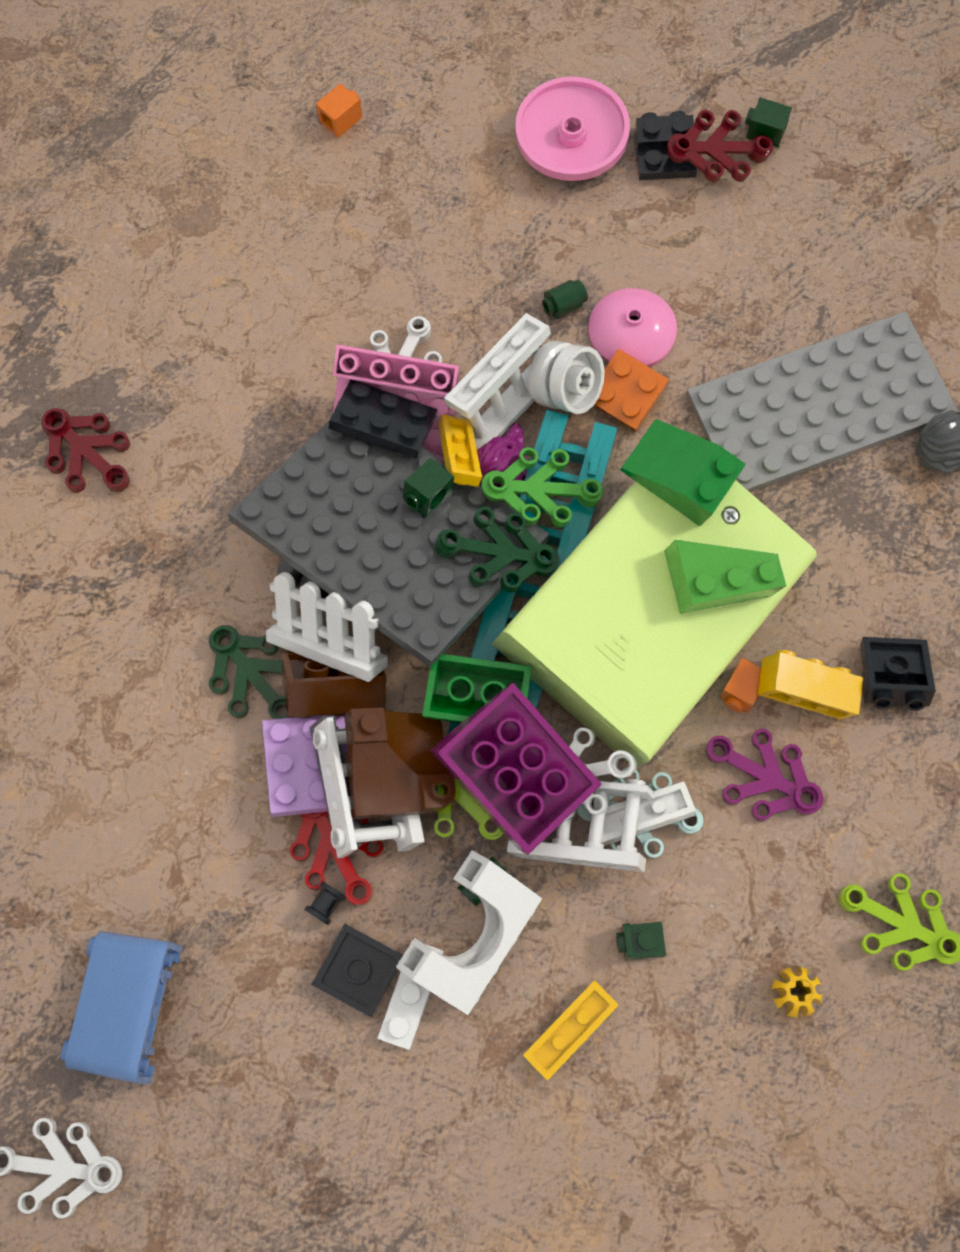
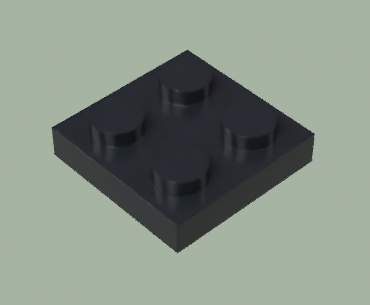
M344 924L311 985L372 1018L398 970L396 966L403 955Z

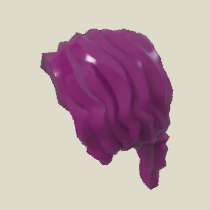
M518 422L511 426L504 437H493L488 443L477 450L482 474L479 486H481L482 480L487 473L491 471L504 472L518 460L519 454L524 448L523 430ZM525 469L515 480L524 481L527 469ZM493 482L494 486L503 487L500 483Z

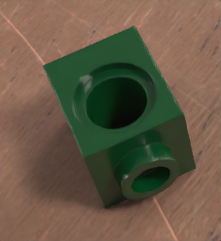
M430 458L404 481L403 500L412 510L419 511L425 517H428L452 495L454 476Z

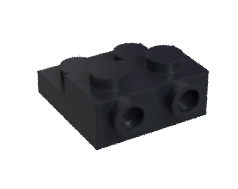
M674 111L669 116L658 117L656 113L648 112L643 114L641 118H636L634 134L639 180L696 177L697 168L689 161L683 163L674 162L667 153L669 139L675 134H686L694 125L693 115H686L683 111Z
M862 637L860 648L863 662L861 677H863L864 703L873 704L877 709H887L892 705H906V708L911 711L922 710L926 706H930L936 690L927 640Z

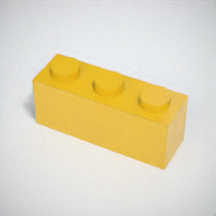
M778 650L775 654L762 658L758 695L841 720L859 715L863 677L851 674V670L847 668H831L824 666V662L821 660L802 659L796 657V653L792 651Z

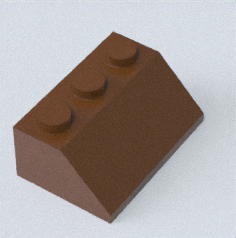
M281 652L284 699L288 717L308 718L312 715L340 716L343 713H348L350 709L384 707L385 710L386 675L384 670L370 682H367L294 652Z

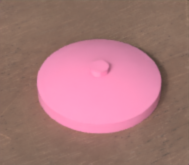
M561 77L539 85L521 103L515 123L516 142L525 160L540 173L565 181H580L594 178L612 168L625 152L630 131L629 115L620 97L604 84L584 77Z

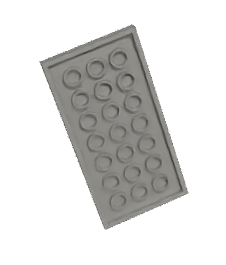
M906 311L687 389L686 396L706 439L720 445L746 464L736 481L749 492L921 430L935 415L949 410L959 412Z

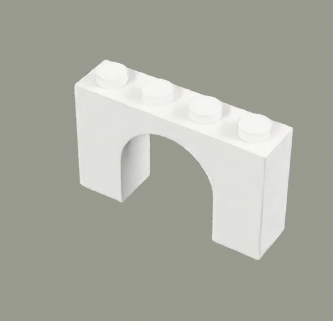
M473 850L453 879L479 897L484 905L486 919L480 938L469 950L457 956L441 955L414 938L396 966L398 970L467 1015H469L474 1005L479 1001L481 994L493 975L498 971L500 964L511 947L516 943L518 936L542 900L540 896L492 861Z

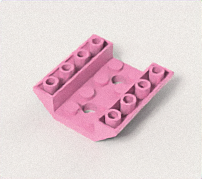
M338 344L336 346L333 376L337 377L333 412L350 379L437 409V414L423 447L444 461L438 423L442 414L456 416V411L447 406L444 397L459 383V365Z

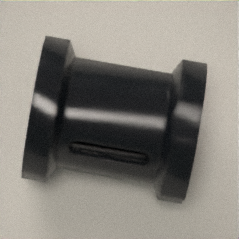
M322 881L320 884L322 889L311 906L307 905L304 910L329 926L331 915L340 901L346 900V896Z

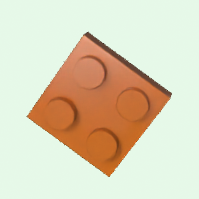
M618 348L604 369V385L594 407L637 432L669 384V379Z

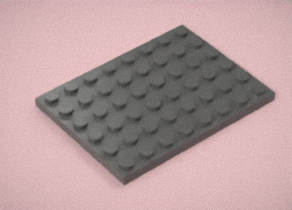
M328 421L228 513L229 521L309 580L316 583L327 593H338L345 600L348 608L352 609L360 601L368 602L374 610L372 619H379L377 622L379 627L376 629L431 668L503 590L500 580L504 573L508 570L517 571L526 564L513 561L491 576L484 586L476 587L468 579L471 569L477 564L484 565L495 557L459 551L453 558H443L437 554L434 548L438 534L443 530L452 529L457 531L462 538L494 543L485 531L478 528L473 521L474 515L480 507H488L495 514L494 522L517 548L526 549L515 535L506 531L504 526L508 516L516 512L502 501L493 502L487 499L482 492L481 486L475 487L453 483L452 495L428 517H425L419 511L412 510L403 500L404 481L430 458L446 470L443 460L422 447L417 459L328 429ZM479 515L483 521H489L485 515ZM511 521L513 526L520 527L517 521ZM536 524L532 526L525 525V528L539 544H545L548 541V532ZM445 538L447 543L455 544L453 540ZM480 572L474 573L478 579H484L483 574ZM506 578L507 582L509 583L512 578Z

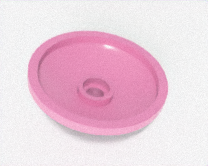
M624 288L609 293L595 305L589 318L588 334L593 348L598 351L601 358L606 362H610L619 348L650 367L663 360L671 351L676 339L677 322L672 309L660 296L640 288ZM635 316V317H638L639 319L636 320V321H633V320H631L629 317Z

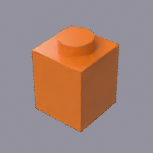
M340 83L316 103L319 122L338 138L362 118L361 100L357 93L353 90H348Z
M744 658L741 659L719 697L725 701L724 704L729 709L738 713L743 711L748 714L758 697L761 668Z

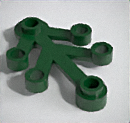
M480 507L476 511L473 521L478 528L485 531L494 543L462 538L457 531L452 529L441 531L434 543L437 554L447 559L455 557L459 551L495 557L486 564H477L471 569L468 579L476 587L484 586L491 576L513 561L526 563L517 571L508 570L502 576L500 585L504 591L510 593L515 592L521 583L533 574L548 575L553 573L560 562L559 555L553 547L547 544H539L525 528L526 519L520 513H511L504 524L506 531L515 535L526 549L515 547L494 522L495 514L488 507ZM479 515H485L489 521H483ZM511 521H517L520 527L513 526ZM445 538L453 540L455 544L447 543ZM540 555L545 556L549 561L542 560ZM480 572L483 574L484 579H478L474 573ZM506 578H512L516 584H509Z
M222 625L215 628L209 636V646L216 654L213 676L209 680V687L216 695H223L228 692L230 683L226 678V671L230 657L237 665L233 697L228 704V711L234 718L240 719L248 714L249 706L246 703L248 680L269 704L268 712L272 719L294 718L288 717V714L278 716V710L281 707H286L284 696H278L259 673H280L283 676L281 660L247 658L240 650L261 649L265 655L272 656L279 651V646L274 645L272 649L267 650L264 648L266 635L263 637L241 636L232 626ZM228 637L231 639L229 645H220L223 638ZM218 680L224 681V686L221 689L214 688V684ZM238 703H242L244 705L243 710L239 713L233 712V707Z

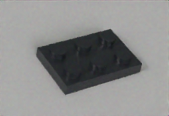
M350 379L329 420L328 429L417 459L434 423L437 409Z

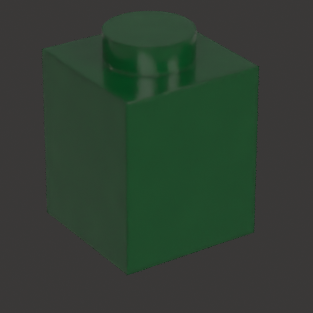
M760 97L756 108L750 107L745 120V125L749 126L746 138L753 140L755 137L764 135L772 140L773 146L779 148L792 107Z

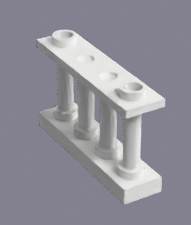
M527 313L444 397L447 406L469 419L477 450L488 443L493 437H501L535 401L531 396L528 384L531 364L522 374L519 367L529 357L532 363L533 357L540 349L539 346L551 335L548 325ZM510 378L511 385L501 395L499 388ZM490 399L492 405L481 416L479 409Z
M333 717L326 718L314 728L313 744L319 754L332 825L331 843L336 849L337 858H344L358 849L357 843L394 839L397 843L398 852L409 851L424 843L419 815L391 817L393 824L390 826L354 829L350 811L352 810L350 796L347 795L344 777H348L346 763H341L338 745L347 744L346 731H335Z
M626 779L625 783L600 781L602 785L593 794H601L606 799L608 795L627 797L621 845H618L616 850L604 849V845L601 844L605 819L604 812L591 815L588 842H584V847L572 846V841L569 840L571 818L570 820H564L557 827L556 838L552 839V843L541 842L527 855L519 851L509 840L507 852L515 858L645 872L646 858L637 853L634 843L640 798L654 800V792L642 780ZM594 798L592 808L596 811L602 808L600 798Z

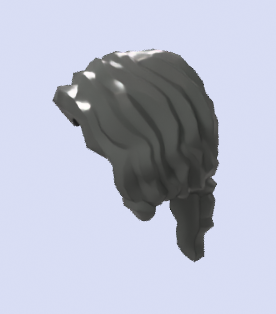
M949 410L935 415L919 434L918 445L915 450L921 456V466L928 470L941 471L943 473L960 471V412Z

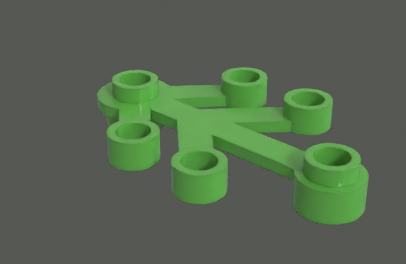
M531 447L523 448L518 460L504 472L491 471L484 476L481 483L482 492L487 499L493 502L503 500L516 513L523 515L527 526L535 525L538 522L541 514L539 507L551 517V521L555 526L562 528L569 524L572 517L571 510L563 505L557 506L548 496L576 497L581 505L594 507L599 503L603 495V488L595 479H586L581 484L546 482L557 471H562L567 467L569 455L562 449L554 450L549 461L527 481L515 479L525 469L535 467L538 460V453L535 449ZM528 455L532 457L533 461H527L523 456ZM555 457H559V458H561L564 462H563V463H558V462L555 461L554 458H555ZM493 482L500 483L503 487H496L493 485ZM587 488L593 489L595 493L589 492ZM516 494H526L538 506L535 504H525ZM525 512H532L535 517L529 518ZM556 514H564L566 516V519L561 520L557 517Z

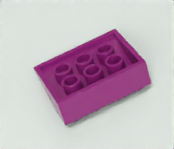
M514 683L509 684L470 715L430 750L514 846L527 855L602 785Z

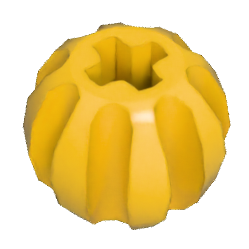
M797 966L796 974L794 975L791 968L787 967L779 971L783 983L773 979L771 990H777L780 994L779 998L773 999L777 1008L786 1004V1016L797 1018L798 1010L800 1009L806 1018L815 1013L812 1002L821 1005L823 994L816 993L815 986L822 984L817 976H814L811 980L808 979L809 969ZM794 987L802 989L803 995L799 997L791 995L790 989Z

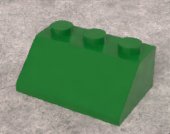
M443 654L430 668L422 718L462 723L511 683H514L528 699L532 666Z

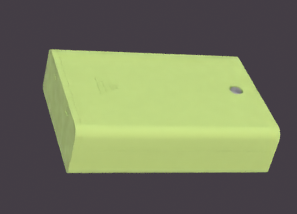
M736 480L712 516L701 526L695 524L634 481L492 644L513 664L532 666L531 679L586 728L591 729L595 736L613 752L627 751L635 757L636 767L652 759L816 559L817 553L810 544ZM674 540L775 553L779 556L787 586L773 596L680 614L664 550ZM622 758L629 765L628 760L626 758Z

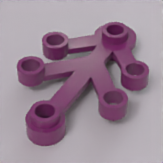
M767 729L756 730L751 738L752 745L760 751L765 767L733 751L732 742L725 736H715L708 742L705 752L710 761L716 764L726 762L758 779L757 781L739 786L736 784L728 785L722 793L723 801L726 804L737 805L743 798L778 790L788 796L772 802L766 800L757 801L751 809L754 819L766 821L773 814L795 809L801 814L809 815L821 808L824 800L823 793L815 783L808 782L801 762L802 752L797 745H786L780 753L782 762L790 767L794 780L793 783L782 776L771 744L772 734ZM757 735H765L767 743L760 744L756 739ZM713 747H721L724 750V755L716 756L713 753ZM786 750H793L796 753V759H788L786 757ZM735 790L738 793V799H729L727 791ZM802 793L810 795V804H805L801 801ZM757 806H765L768 811L767 815L760 816L756 810Z

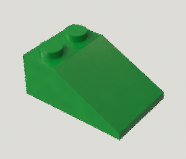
M655 419L620 471L695 524L701 526L712 516L746 464L716 443Z

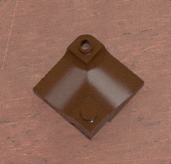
M384 707L349 710L344 717L348 744L345 758L353 820L433 813L446 808L453 802L456 795L454 777L430 751L444 738L441 720L422 718V713L384 710ZM435 786L442 787L444 795L437 794Z

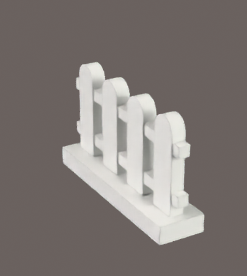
M282 572L270 583V591L275 592L276 609L272 611V618L276 619L277 623L266 630V642L367 682H370L388 667V656L380 653V647L375 646V629L379 627L377 623L379 619H372L374 610L368 602L360 601L350 609L338 593L332 592L326 599L321 598L320 588L312 581L305 583L300 589L295 588V580L287 572ZM296 601L300 602L301 617L297 616ZM322 610L326 612L327 627L323 626ZM348 620L352 621L353 637L349 636Z

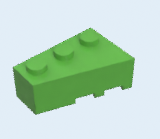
M674 540L664 550L680 614L773 596L787 586L779 556L775 553Z

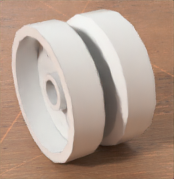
M549 341L540 347L533 357L529 369L528 384L531 396L537 404L547 408L560 409L573 414L585 413L594 406L600 397L605 374L603 360L598 351L591 347L572 345L562 341Z

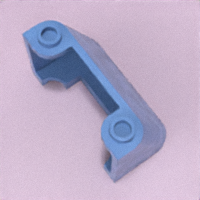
M99 931L96 937H91L87 947V956L90 958L70 1038L64 1042L61 1050V1060L65 1061L67 1069L136 1084H151L155 1066L149 1065L147 1055H154L155 1048H151L161 1003L167 978L171 979L173 972L167 971V969L172 966L173 962L179 963L183 946L163 940Z

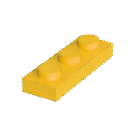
M442 414L438 426L446 470L454 476V483L478 487L482 474L472 425L469 419Z
M594 980L523 1054L524 1058L548 1081L619 1004Z

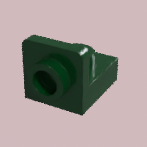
M662 921L631 925L630 923H625L621 926V932L616 933L618 953H624L625 961L666 956Z

